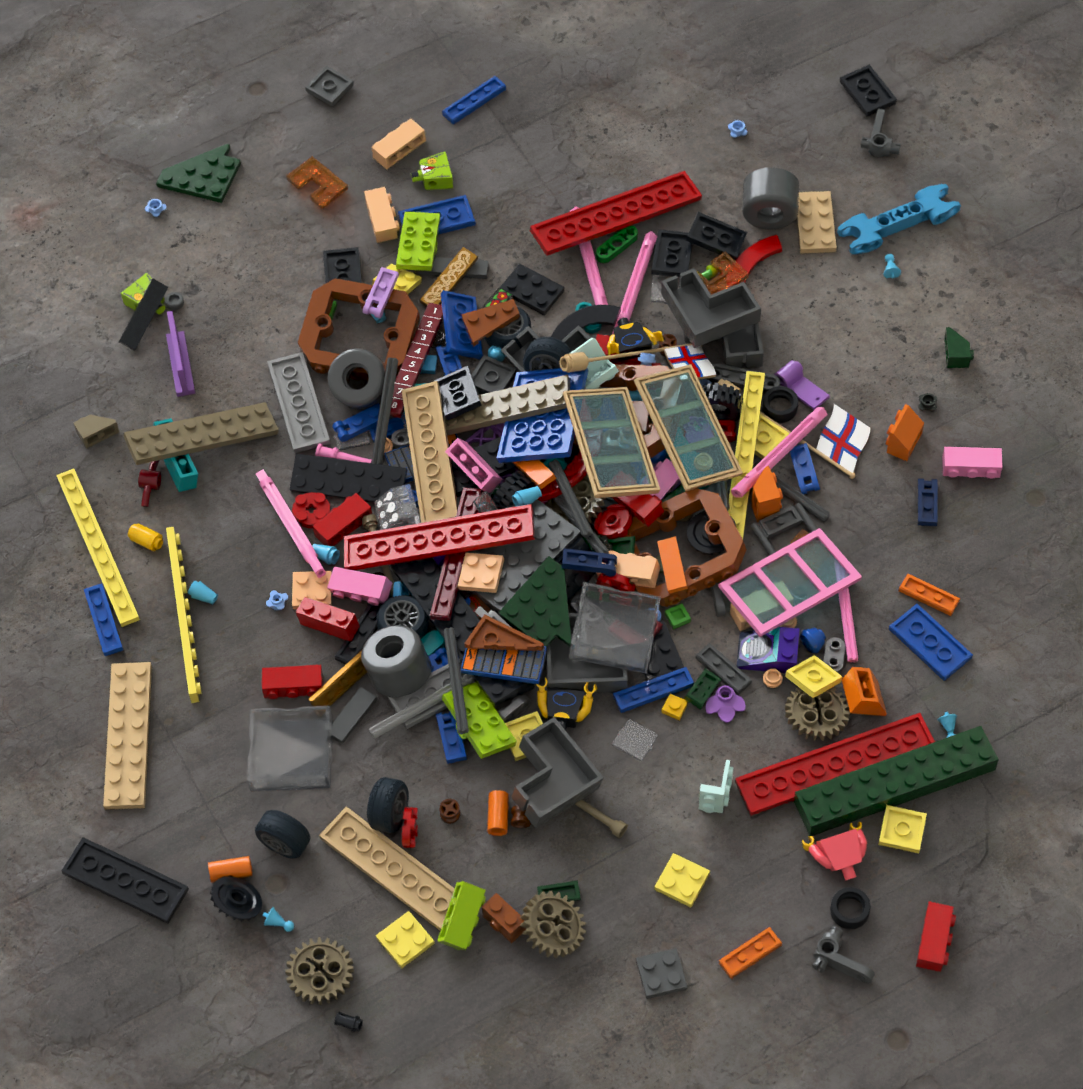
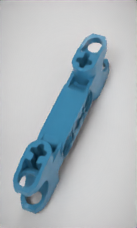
M946 184L928 186L916 193V201L909 202L870 219L865 213L851 217L838 227L837 234L839 237L854 236L857 238V240L849 245V252L851 254L867 253L879 248L883 244V237L917 225L920 222L929 219L933 225H937L947 221L960 211L961 205L958 201L944 202L941 200L948 194L949 187Z

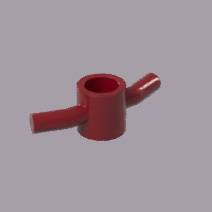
M160 460L151 462L149 470L142 469L139 473L138 485L139 488H144L141 502L142 507L149 506L151 489H160L162 475L160 471H156Z

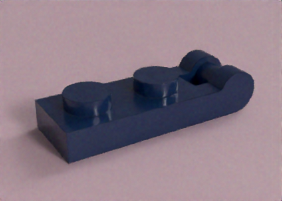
M918 478V525L937 526L938 480L931 479V481H926L923 478Z
M563 549L562 568L605 573L609 577L616 575L617 568L615 565L617 564V556L614 554Z

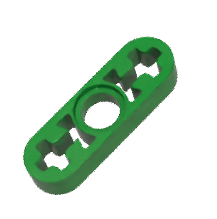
M632 225L625 227L596 249L597 261L608 263L636 242L638 239L637 228ZM614 242H620L622 245L619 247H615L612 244Z

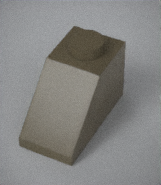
M88 415L74 422L76 433L86 449L119 433L115 419Z

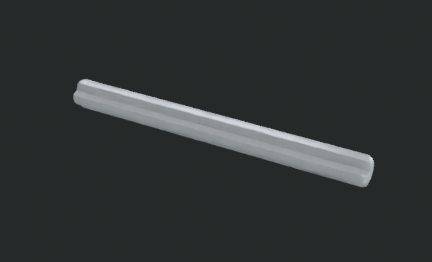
M469 674L461 676L462 687L475 682L474 678ZM451 683L372 726L369 729L371 736L377 738L443 701V694L452 691Z

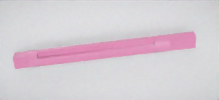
M576 206L570 212L579 208ZM591 241L581 243L579 247L595 305H608Z
M652 231L645 234L615 327L619 326L617 322L621 318H627L630 321L657 239V235Z
M817 407L762 459L731 490L735 498H742L754 486L766 466H769L771 470L828 415L824 407Z
M264 469L256 473V476L260 481V486L305 561L311 565L317 577H323L326 572L304 531L273 480L267 476Z

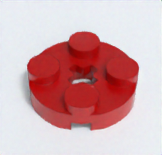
M315 492L298 495L292 507V512L297 522L305 528H313L317 520L323 519L331 511L329 501L325 498V495ZM312 507L316 508V510H313V513L307 510Z
M610 505L606 507L607 511L604 513L600 512L597 515L594 527L602 539L623 538L628 534V529L632 524V514L624 505Z
M601 573L596 582L598 590L615 592L621 598H625L626 601L628 597L633 596L636 588L634 582L633 585L629 583V578L617 573L612 577L603 576V573Z
M405 807L403 812L402 846L403 848H415L416 837H418V825H416L418 808Z

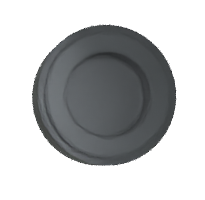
M178 292L169 293L165 298L166 306L170 310H178L184 305L183 296Z

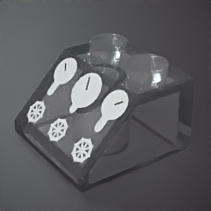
M410 484L393 487L374 502L381 530L420 523Z

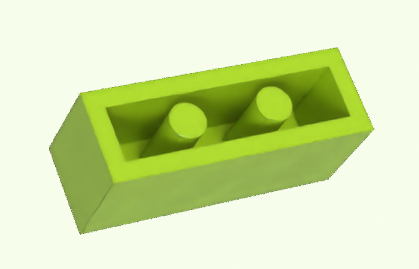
M464 881L456 883L437 942L457 950H466L470 946L473 938L471 935L473 927H476L479 921V909L485 903V889Z

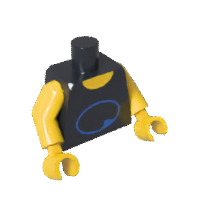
M621 318L617 322L619 326L614 328V334L609 338L607 344L608 355L652 349V342L653 345H656L658 341H664L662 332H651L647 328L642 327L639 322L629 323L627 318ZM640 355L617 358V360L622 362L640 357Z
M545 677V685L536 684L539 687L537 691V705L542 716L548 720L555 717L565 731L567 727L575 728L577 723L582 722L590 713L594 698L592 694L597 691V685L594 684L592 692L588 690L589 682L584 685V691L547 687V690H545L548 683Z

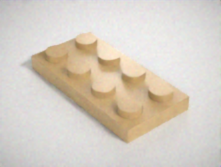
M831 191L799 192L797 226L800 254L836 252Z

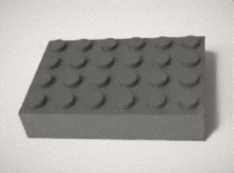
M538 499L531 503L533 507L535 540L468 551V553L503 555L504 557L497 593L464 590L470 596L476 595L497 614L548 556L556 560L563 553L564 548L567 549L578 537L583 538L578 528Z

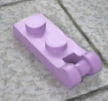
M381 267L363 307L364 314H373L376 318H382L384 308L399 277L398 272ZM373 303L378 304L377 308L372 307Z

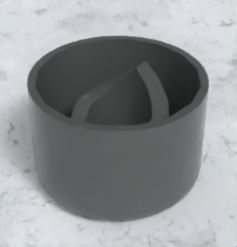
M771 167L758 169L748 174L743 181L742 213L746 221L761 229H780L793 223L799 213V181L797 177L787 170Z
M355 348L342 352L333 360L328 371V385L331 393L338 401L354 410L364 411L378 403L380 405L386 364L374 353L365 349ZM357 368H364L369 377L368 383L362 389H353L350 383V375Z
M393 625L378 630L368 638L362 649V663L374 688L384 696L402 697L409 695L421 688L431 674L432 665L419 635L407 626Z

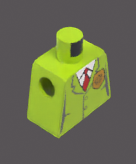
M446 152L421 159L419 161L420 170L411 172L412 182L423 181L426 190L453 188V178Z
M145 273L121 292L123 303L133 310L136 309L152 279L149 274ZM164 297L156 310L158 315L162 314L165 310L163 305Z

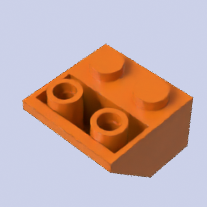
M905 404L902 410H898L895 424H891L887 434L889 436L886 440V445H888V454L908 461L923 433L924 422L909 405Z
M769 466L764 468L753 486L751 508L757 523L782 509L781 499H783L781 488H777L776 475L774 472H771Z
M852 667L842 679L850 713L886 716L887 713L879 683L870 668Z

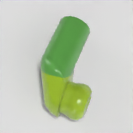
M715 265L707 266V271L699 274L703 283L717 276L718 269Z

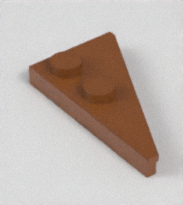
M485 614L464 643L467 649L542 651L544 648V643Z

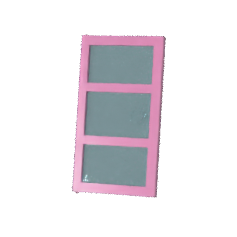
M818 528L719 583L718 587L759 637L857 583L861 580L862 576L827 535Z

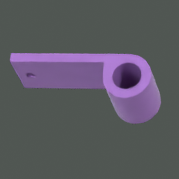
M791 360L774 375L779 377L780 386L792 389L800 401L815 410L828 400L830 395L803 376L802 365L798 361Z

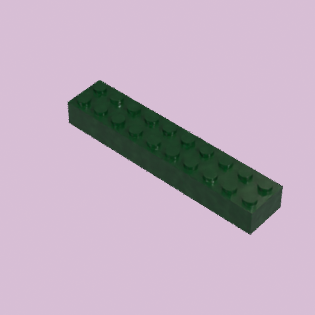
M978 726L796 791L794 804L809 836H814L886 810V805L895 807L995 771L999 759L982 726Z

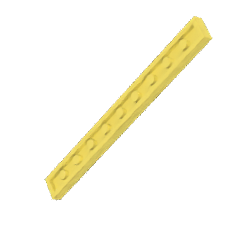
M746 371L743 404L735 457L743 474L731 480L730 508L728 510L729 515L736 523L737 530L742 539L744 537L750 490L742 498H735L731 490L753 469L765 373Z
M75 469L56 475L121 627L139 621L137 611Z
M168 527L166 531L188 692L191 703L199 702L198 694H202L200 682L197 683L196 677H199L198 665L194 666V660H197L195 648L192 649L191 643H195L193 631H189V627L192 626L191 615H187L190 605L188 598L185 599L184 595L188 593L186 582L182 580V577H185L184 566H180V561H183L182 550H178L181 540L179 533H175L174 527Z

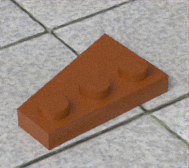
M514 299L461 314L473 347L479 344L481 339L490 337L495 330L504 328L520 317Z

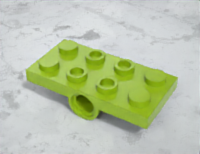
M404 213L396 269L432 271L434 256L437 253L440 213Z
M477 682L464 686L463 694L469 732L459 734L462 739L468 738L481 759L514 747L517 742ZM450 691L443 694L442 700L456 720L453 694Z

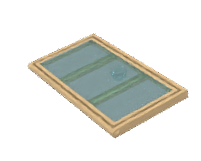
M691 364L634 380L685 491L743 474Z
M617 387L564 391L563 397L594 497L605 498L659 493L660 487L628 388Z

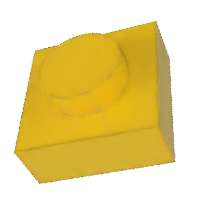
M670 694L662 708V713L680 721L688 706V701Z

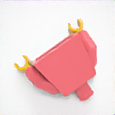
M858 822V828L853 827L852 823H850L849 831L817 841L816 844L814 838L809 836L811 843L806 844L802 840V846L823 867L830 869L831 872L841 869L844 879L849 880L857 877L853 865L862 862L866 852L867 840L861 830L862 823Z

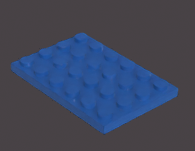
M561 368L516 372L513 387L568 374L570 390H585L588 368L584 371L571 373L562 371ZM574 400L579 416L582 400ZM568 409L506 421L497 454L498 462L571 457L575 432Z

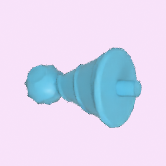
M892 254L885 256V261L887 262L883 273L885 278H897L901 275V270L895 265V258Z
M491 346L489 348L488 357L500 362L505 358L501 347Z
M945 712V715L939 717L938 721L947 731L948 738L956 735L954 734L957 715Z
M274 907L271 908L268 914L264 912L263 916L266 917L264 926H282L286 932L294 929V923L289 920L285 922Z

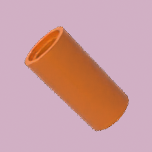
M495 790L489 793L487 832L493 836H503L508 833L509 794L505 791Z
M250 856L208 862L211 883L227 876L238 878L252 876Z

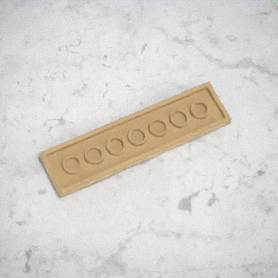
M434 381L403 389L402 397L421 523L456 517L458 503L451 458L445 452L449 445L439 383Z
M151 662L117 663L111 665L103 804L105 810L145 808Z
M345 807L319 835L320 839L441 931L455 888L381 832L372 829L368 822L348 807Z

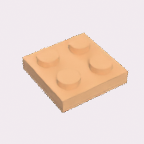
M465 553L458 589L497 593L504 563L503 555Z
M314 571L293 572L292 608L297 609L304 597L332 606V592L327 588L332 572L325 571L326 574L320 578L317 577Z

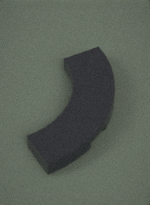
M593 305L579 309L567 316L556 327L551 337L562 340L577 326L581 328L597 324L615 326L621 308L612 305Z

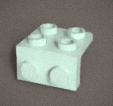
M595 338L589 339L571 352H584L588 358L606 356ZM608 359L589 362L585 389H598L602 383L614 378L619 370Z
M726 760L721 787L701 784L699 794L700 810L707 813H723L724 806H728L733 778V767H730V760Z

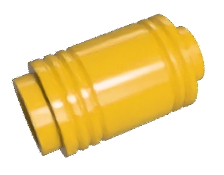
M139 523L133 524L128 530V537L131 541L151 551H156L163 545L162 534Z

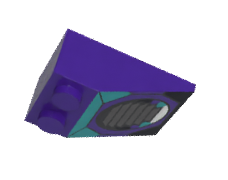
M777 627L761 637L755 631L740 632L737 667L744 670L765 672L769 669H777L780 673H786V670L797 665L800 629Z

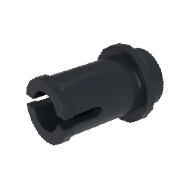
M338 1012L334 1024L351 1029V1032H359L362 1028L363 1020L359 1016L353 1017Z

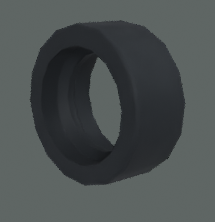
M784 386L769 389L763 398L762 409L764 414L778 423L790 421L797 414V394L792 389ZM775 398H784L791 403V408L785 411H777L771 408L769 403Z
M854 887L843 888L837 891L832 898L830 907L831 917L842 928L857 929L868 920L871 909L870 900L866 893ZM845 898L856 899L862 904V914L857 918L844 917L838 910L840 901Z

